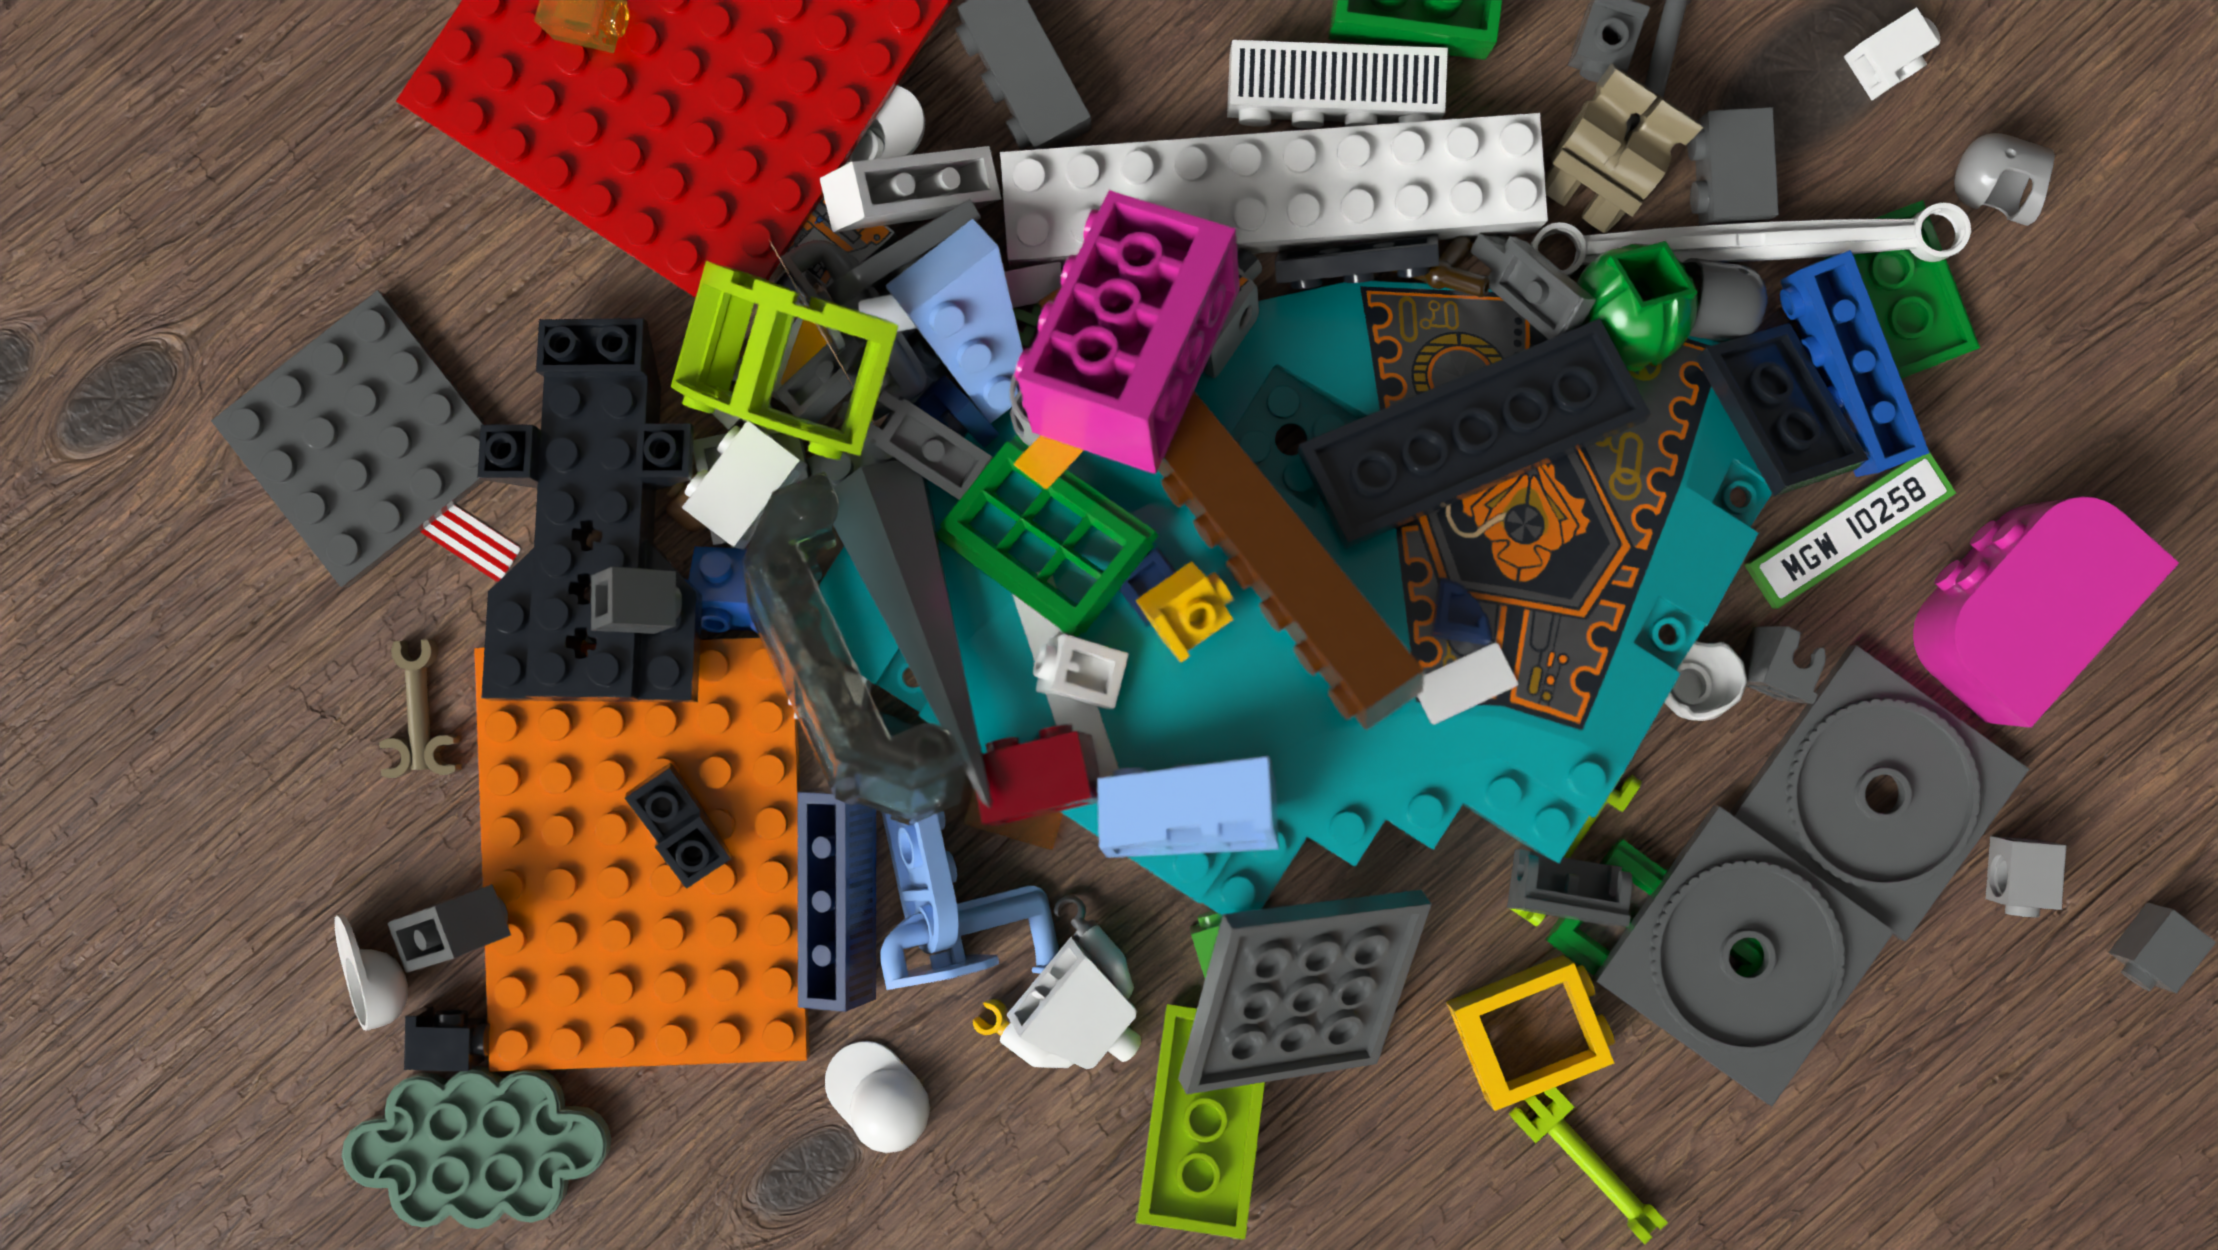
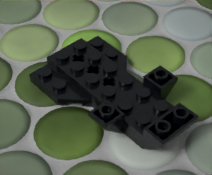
M644 318L539 319L536 372L544 377L541 429L533 424L480 426L477 478L485 481L537 488L534 548L488 591L481 698L490 701L698 702L702 594L689 580L679 573L653 543L656 490L692 480L694 425L659 424L661 384L648 324ZM596 529L603 536L600 543L593 542L592 550L591 547L586 545L589 534H592V531ZM610 567L676 571V587L679 588L682 596L681 612L676 619V626L655 634L591 630V603L584 599V591L586 587H589V583H591V575ZM587 635L597 640L595 650L587 649L588 657H586V653L581 652L582 641L586 640Z

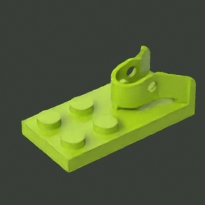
M1167 1004L1135 1224L1245 1240L1265 1082L1186 1095L1178 1077L1197 1009Z

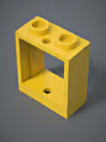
M1561 955L1446 1001L1483 1096L1494 1111L1614 1064L1608 1047L1615 1044V1039L1603 1014L1595 1016L1588 998L1595 995V989L1583 965L1576 967L1574 962ZM1563 982L1589 1049L1506 1082L1480 1015Z

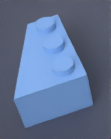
M971 219L885 286L988 422L992 423L1012 407L1009 393L1011 379L1023 349L998 245L974 219ZM1019 383L1016 386L1015 396L1020 391Z
M1268 757L1201 766L1180 765L1172 767L1170 770L1147 772V770L1140 768H1124L1113 771V777L1098 779L1099 848L1107 857L1279 849L1276 780Z

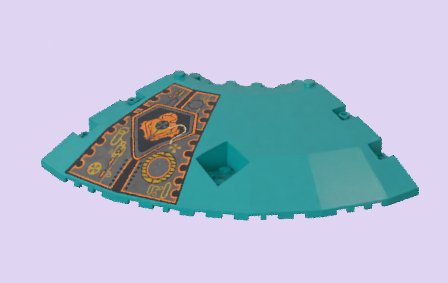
M1343 282L1258 301L1259 314L1257 320L1215 379L1202 372L1194 389L1196 394L1424 669V675L1493 643H1498L1518 685L1436 724H1431L1418 696H1416L1366 731L1355 716L1348 720L1338 711L1328 693V690L1332 687L1320 672L1311 675L1304 668L1293 649L1297 643L1285 628L1277 632L1269 624L1259 606V603L1262 602L1261 598L1251 586L1244 590L1238 585L1226 566V561L1229 558L1218 545L1210 548L1203 541L1193 524V520L1196 517L1186 504L1179 508L1171 501L1162 486L1161 479L1164 477L1159 471L1153 474L1084 450L1066 470L1155 530L1159 536L1152 543L1154 547L1150 551L1158 547L1176 572L1192 561L1206 577L1215 572L1233 597V600L1225 605L1233 620L1188 651L1190 657L1183 662H1180L1164 644L1152 624L1148 627L1145 626L1120 591L1115 594L1084 634L1081 633L1079 635V639L1128 654L1115 708L1105 709L1098 707L1118 768H1140L1147 770V772L1170 770V768L1180 765L1201 766L1268 757L1276 780L1279 849L1129 856V858L1199 904L1202 902L1222 916L1227 913L1261 909L1307 836L1355 867L1385 819L1433 850L1462 805L1528 848L1559 863L1588 817L1595 818L1629 765L1681 673L1677 669L1704 627L1708 626L1759 534L1750 527L1772 495L1696 360L1706 347L1719 344L1720 342L1689 336L1679 350L1667 357L1659 365L1654 366L1651 362L1644 366L1641 371H1628L1651 412L1646 422L1345 549L1299 454L1286 455L1277 448L1275 443L1277 431L1283 426L1293 425L1302 430L1306 441L1549 339L1491 289H1489V292L1484 297H1478L1449 288L1434 289L1427 283ZM1011 408L990 423L999 435L985 448L970 434L964 438L994 458L1006 441L1010 442L1017 435L1010 415ZM1013 470L995 493L1024 513L1042 490ZM928 480L935 525L938 532L941 528V522L957 504L959 499ZM1735 487L1742 489L1746 495V501L1740 508L1734 506L1730 501V493ZM1051 497L1033 521L1064 542L1083 518ZM987 502L970 525L992 542L999 545L1016 521L990 502ZM1092 525L1073 549L1105 571L1123 546ZM1026 529L1007 553L1037 573L1044 568L1056 553V550ZM938 539L982 753L987 752L985 744L994 740L1018 737L1020 744L1040 740V730L1057 725L1046 694L1036 692L1038 677H1035L1033 674L1035 660L1013 595ZM844 546L793 627L874 685L880 686L919 711L920 714L918 716L945 733L921 687H911L906 683L904 674L909 665ZM1067 558L1052 575L1056 588L1077 604L1097 581V579ZM1441 577L1456 581L1467 588L1468 592L1478 601L1484 613L1487 614L1491 625V641L1488 645L1431 636L1438 582ZM1664 624H1670L1676 634L1674 641L1669 645L1663 644L1658 637L1659 629ZM1098 803L1061 811L1064 815L1099 837Z

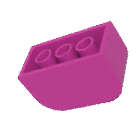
M2078 497L2019 506L2004 514L1997 522L1994 520L1990 521L1980 528L1970 540V544L1973 546L1970 552L1961 562L1956 560L1950 563L1936 577L1934 583L1938 587L1922 604L1914 622L1913 640L1915 650L1923 666L1985 723L2031 728L2174 570L2179 562L2121 510L2104 500Z

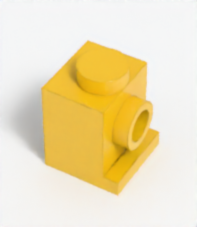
M1192 561L1136 600L1164 644L1180 662L1190 657L1188 654L1190 649L1233 620L1225 605L1233 600V597L1223 581L1215 572L1206 577Z

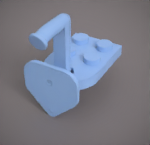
M932 788L879 798L905 919L884 939L880 951L886 989L950 979L998 965V955H965L961 936L1027 918L1036 955V966L1032 967V972L1041 973L1059 952L1046 893L1036 886H1023L957 903L953 883L957 879L956 865L951 853L945 851L941 830L945 827L944 810L939 799L934 798ZM919 946L924 953L932 954L929 955L931 964L907 970L904 949Z

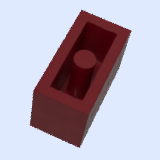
M1063 724L1040 730V740L1024 744L1019 743L1018 737L1003 738L986 743L987 752L982 754L993 803L991 808L984 805L976 792L982 824L1001 826L1098 803V779L1101 777L1092 735L1081 731H1073L1072 724Z

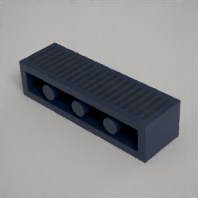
M825 786L798 792V1008L847 1012L876 1000V788Z

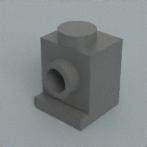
M1591 0L1586 7L1567 66L1579 69V74L1583 78L1597 83L1611 63L1627 72L1650 6L1632 0ZM1602 33L1618 38V44L1610 45L1606 43Z

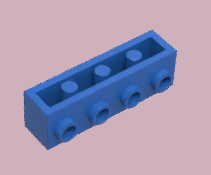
M1851 250L1800 269L1779 280L1783 288L1780 291V301L1785 314L1789 319H1795L1802 337L1800 342L1869 458L1858 469L1853 470L1855 476L1860 477L1879 473L1930 453Z

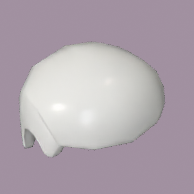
M1695 641L1677 669L1681 674L1664 703L1677 716L1688 720L1706 721L1719 717L1736 705L1742 698L1747 685L1743 660L1724 642L1704 643Z

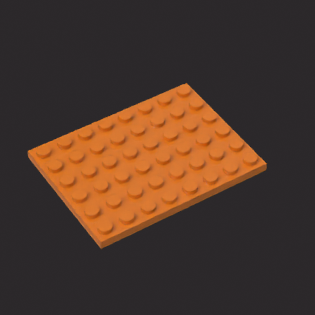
M795 637L701 640L698 702L490 701L481 698L484 648H474L483 887L493 884L496 895L503 900L508 912L507 925L511 933L510 936L485 946L487 1023H490L489 1072L522 1071L526 1069L553 1070L807 1061L810 1057L808 1008H798V792H801L798 719L794 718L796 706L789 705L788 703L791 682L796 673ZM581 644V652L586 653V657H588L587 649L595 650L596 644ZM669 763L674 766L694 794L732 856L729 861L687 889L655 848L656 839L625 800L626 792Z

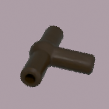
M1457 236L1440 256V265L1430 267V273L1411 277L1425 281L1434 289L1449 288L1478 297H1484L1489 292L1491 285L1488 276L1458 268L1469 255L1472 248V243L1464 236Z

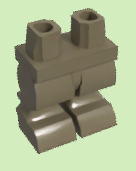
M1611 63L1598 81L1593 98L1583 104L1581 112L1549 155L1553 164L1545 177L1546 195L1565 206L1580 184H1584L1596 192L1581 216L1589 224L1606 234L1622 218L1625 212L1633 217L1642 205V201L1660 182L1671 162L1670 151L1674 144H1688L1703 127L1696 119L1659 94H1655L1650 88ZM1638 113L1640 115V122L1633 130L1627 133L1624 139L1627 131V121L1632 114Z

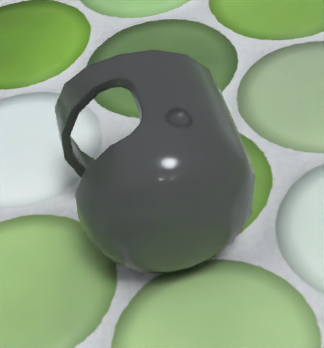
M1688 258L1683 262L1686 273L1691 278H1693L1699 267L1702 273L1700 303L1697 309L1695 326L1689 336L1729 341L1756 332L1764 318L1768 297L1765 282L1757 271L1743 265L1698 258Z

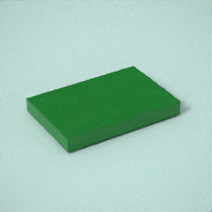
M1921 200L1875 219H1912L1917 213L1926 209L1924 201ZM1928 216L1921 226L1922 238L1930 248L1942 251L1930 216ZM1910 249L1853 254L1901 379L1980 348L1946 259L1937 262L1924 261L1916 257ZM1828 256V257H1824V258H1825V260H1826V259H1829V258L1834 257V256Z

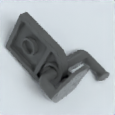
M971 199L861 264L844 249L824 240H812L803 243L781 256L780 259L799 290V297L803 305L806 303L809 306L811 296L830 302L833 300L836 304L859 311L858 303L861 300L880 297L876 291L877 289L891 282L971 219L979 223L981 216ZM822 262L834 282L827 287L826 291L824 290L817 294L802 273ZM818 324L835 355L837 356L845 350L846 344L840 331ZM898 331L886 367L893 383L884 387L883 390L897 399L901 396L910 401L923 392L927 376L901 331ZM846 401L843 403V405L848 407L849 402ZM879 401L876 402L870 422L873 423V421L875 422L889 414L891 409Z

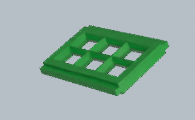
M1015 435L1010 442L1006 441L941 522V528L937 532V536L940 541L1066 635L1078 638L1081 633L1084 634L1124 582L1154 547L1152 543L1159 535L1155 530L1068 470H1065L1048 489L1043 488L1014 465V462L1030 447L1019 436ZM1013 470L1042 490L1024 513L995 493ZM1051 497L1083 518L1064 542L1033 521ZM987 502H990L1016 521L999 545L992 542L970 525ZM1092 525L1123 546L1105 571L1073 549ZM1026 529L1056 550V553L1039 574H1036L1007 553ZM1065 558L1097 579L1078 604L1047 582Z

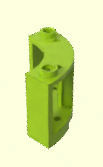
M706 261L671 384L674 390L684 395L682 404L708 413H714L715 409L752 423L810 441L808 451L827 458L841 460L843 451L860 456L899 325L887 319L811 296L809 306L797 303L799 293L791 291L788 287L759 276ZM754 303L759 304L735 389L732 392L729 389ZM795 317L868 340L841 430L817 424L769 407Z

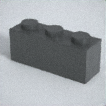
M968 0L957 6L962 24L956 27L955 31L969 57L978 53L988 71L980 75L995 104L1002 100L1006 103L1013 118L1006 121V124L1020 150L1028 146L1031 150L1059 148L1092 130L1091 116L1027 0Z

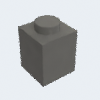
M610 567L591 575V630L655 634L676 626V619L679 617L682 606L681 592L676 587V571Z
M2146 903L2109 953L2125 965L2121 973L2136 985L2147 991H2151L2156 986L2177 994L2216 942L2174 909Z

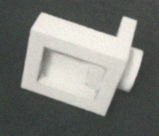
M1069 635L1051 637L1047 645L1043 644L1040 647L1035 659L1033 674L1035 677H1038L1036 692L1058 694L1105 709H1114L1128 654Z

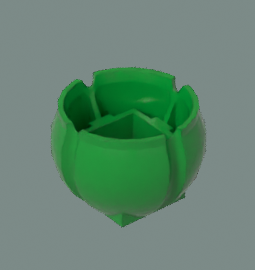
M1666 241L1651 245L1635 243L1605 251L1585 267L1577 281L1580 287L1596 299L1581 326L1600 319L1628 371H1641L1644 366L1651 362L1654 366L1662 363L1667 357L1673 355L1683 346L1695 326L1698 309L1695 283L1686 273L1685 266L1675 257ZM1637 290L1648 295L1652 300L1643 302Z

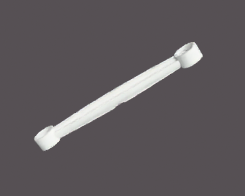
M1937 203L1917 213L1912 219H1832L1658 228L1584 236L1576 227L1558 222L1544 227L1533 239L1531 246L1538 251L1540 242L1545 237L1555 233L1563 234L1570 238L1576 248L1575 259L1568 269L1561 270L1568 277L1581 265H1589L1605 251L1621 248L1629 244L1651 245L1663 241L1667 242L1675 257L1682 263L1688 258L1722 263L1836 256L1851 250L1852 254L1905 249H1910L1921 260L1937 262L1958 253L1965 247L1970 238L1971 224L1968 216L1960 207L1951 203ZM1930 214L1942 215L1952 223L1955 238L1950 249L1936 251L1924 242L1921 235V226Z

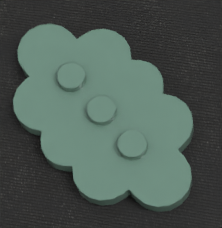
M476 1066L470 1071L459 1072L449 1081L438 1074L427 1072L414 1074L404 1079L389 1094L386 1101L385 1115L368 1118L349 1132L343 1143L342 1159L346 1171L356 1182L365 1187L388 1188L393 1210L401 1220L411 1226L429 1227L437 1225L451 1215L465 1227L480 1229L492 1225L504 1213L518 1221L530 1223L547 1218L560 1207L566 1197L569 1179L588 1176L601 1166L610 1152L612 1138L609 1126L600 1114L586 1107L565 1106L561 1085L553 1075L545 1070L526 1069L515 1071L503 1079L496 1072H489L488 1067Z

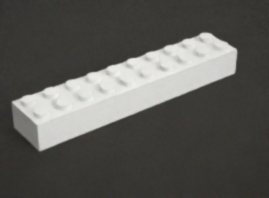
M1540 113L1000 152L1007 255L1011 270L1059 261L1061 267H1064L1070 255L1078 254L1084 242L1083 233L1086 220L1093 209H1100L1109 190L1235 228L1237 251L1243 248L1252 254L1438 234L1439 240L1455 239L1457 236L1474 238L1478 237L1479 233L1487 236H1496V234L1501 236L1529 234L1537 232L1548 221Z

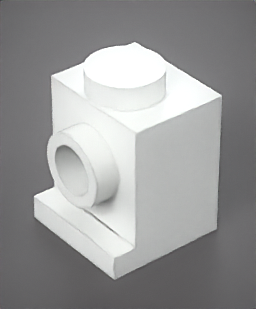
M1916 7L1861 42L1847 53L1844 58L1870 99L1874 100L1897 83L1902 82L1928 65L1923 55L1940 44V34L1934 23L1928 18L1923 17Z

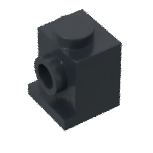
M423 1006L406 1015L404 1070L470 1071L485 1061V1056L489 1054L490 1023H485L486 1018H468V1011L461 1009L439 1010L435 1012V1017H433V1007Z

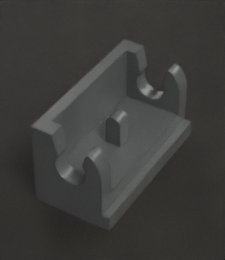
M1787 626L1753 627L1740 657L1745 665L1746 686L1779 701L1814 704L1818 694L1813 691L1825 665V650L1823 648H1816L1811 654L1809 665L1805 668H1799L1793 662V653L1799 647L1801 632Z
M1515 849L1507 908L1609 926L1629 927L1632 873L1622 871V867L1564 857L1557 863L1540 853Z

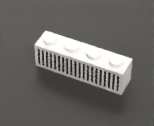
M1232 40L1229 55L1227 117L1239 118V123L1246 126H1266L1271 123V119L1292 120V125L1298 128H1319L1324 125V121L1345 122V127L1377 125V123L1394 124L1441 120L1445 113L1448 48Z

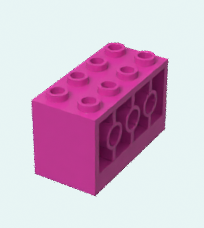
M1109 190L1100 209H1093L1086 220L1083 233L1084 242L1077 255L1072 254L1068 257L1062 271V287L1055 301H1048L1045 304L1039 318V334L1032 348H1025L1022 351L1016 365L1015 379L1019 382L1023 397L1022 405L1026 409L1032 433L1156 474L1240 290L1236 229Z

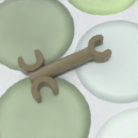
M434 639L421 640L422 652L417 660H413L409 656L407 641L393 642L391 648L392 658L400 668L405 669L409 740L402 737H394L379 742L380 748H395L401 754L400 764L397 767L381 769V776L397 778L409 774L412 770L430 769L439 775H449L462 770L461 764H447L440 757L442 747L444 745L460 743V737L454 734H446L431 739L427 668L435 662L438 655V646Z

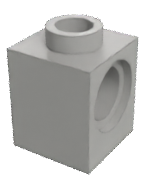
M1990 836L1986 899L2006 905L2005 913L2015 916L2040 917V908L2062 910L2066 845L2045 840Z

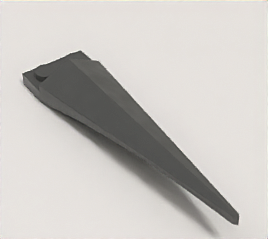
M866 435L860 456L843 451L841 460L827 458L818 454L806 459L825 511L984 805L991 808L993 799L957 638L928 480L871 443L872 438Z

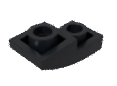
M671 763L626 792L625 800L656 839L655 848L686 889L731 859L732 856L713 823Z

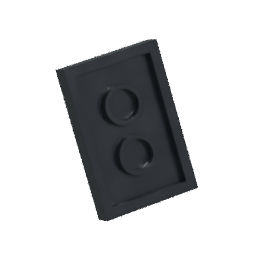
M1790 323L1706 347L1696 358L1774 497L1856 470L1869 460Z

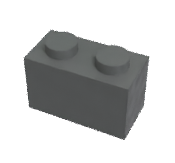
M1773 107L1707 111L1697 120L1703 128L1687 144L1688 157L1691 161L1696 162L1697 181H1694L1691 185L1690 205L1692 212L1698 214L1699 226L1770 221L1779 215Z
M493 884L388 922L406 973L454 959L511 935L507 925V908L503 900L496 895Z

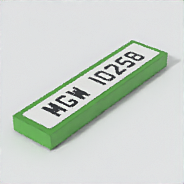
M1931 453L1895 466L1745 563L1744 566L1771 608L1778 609L1949 499L1956 492Z

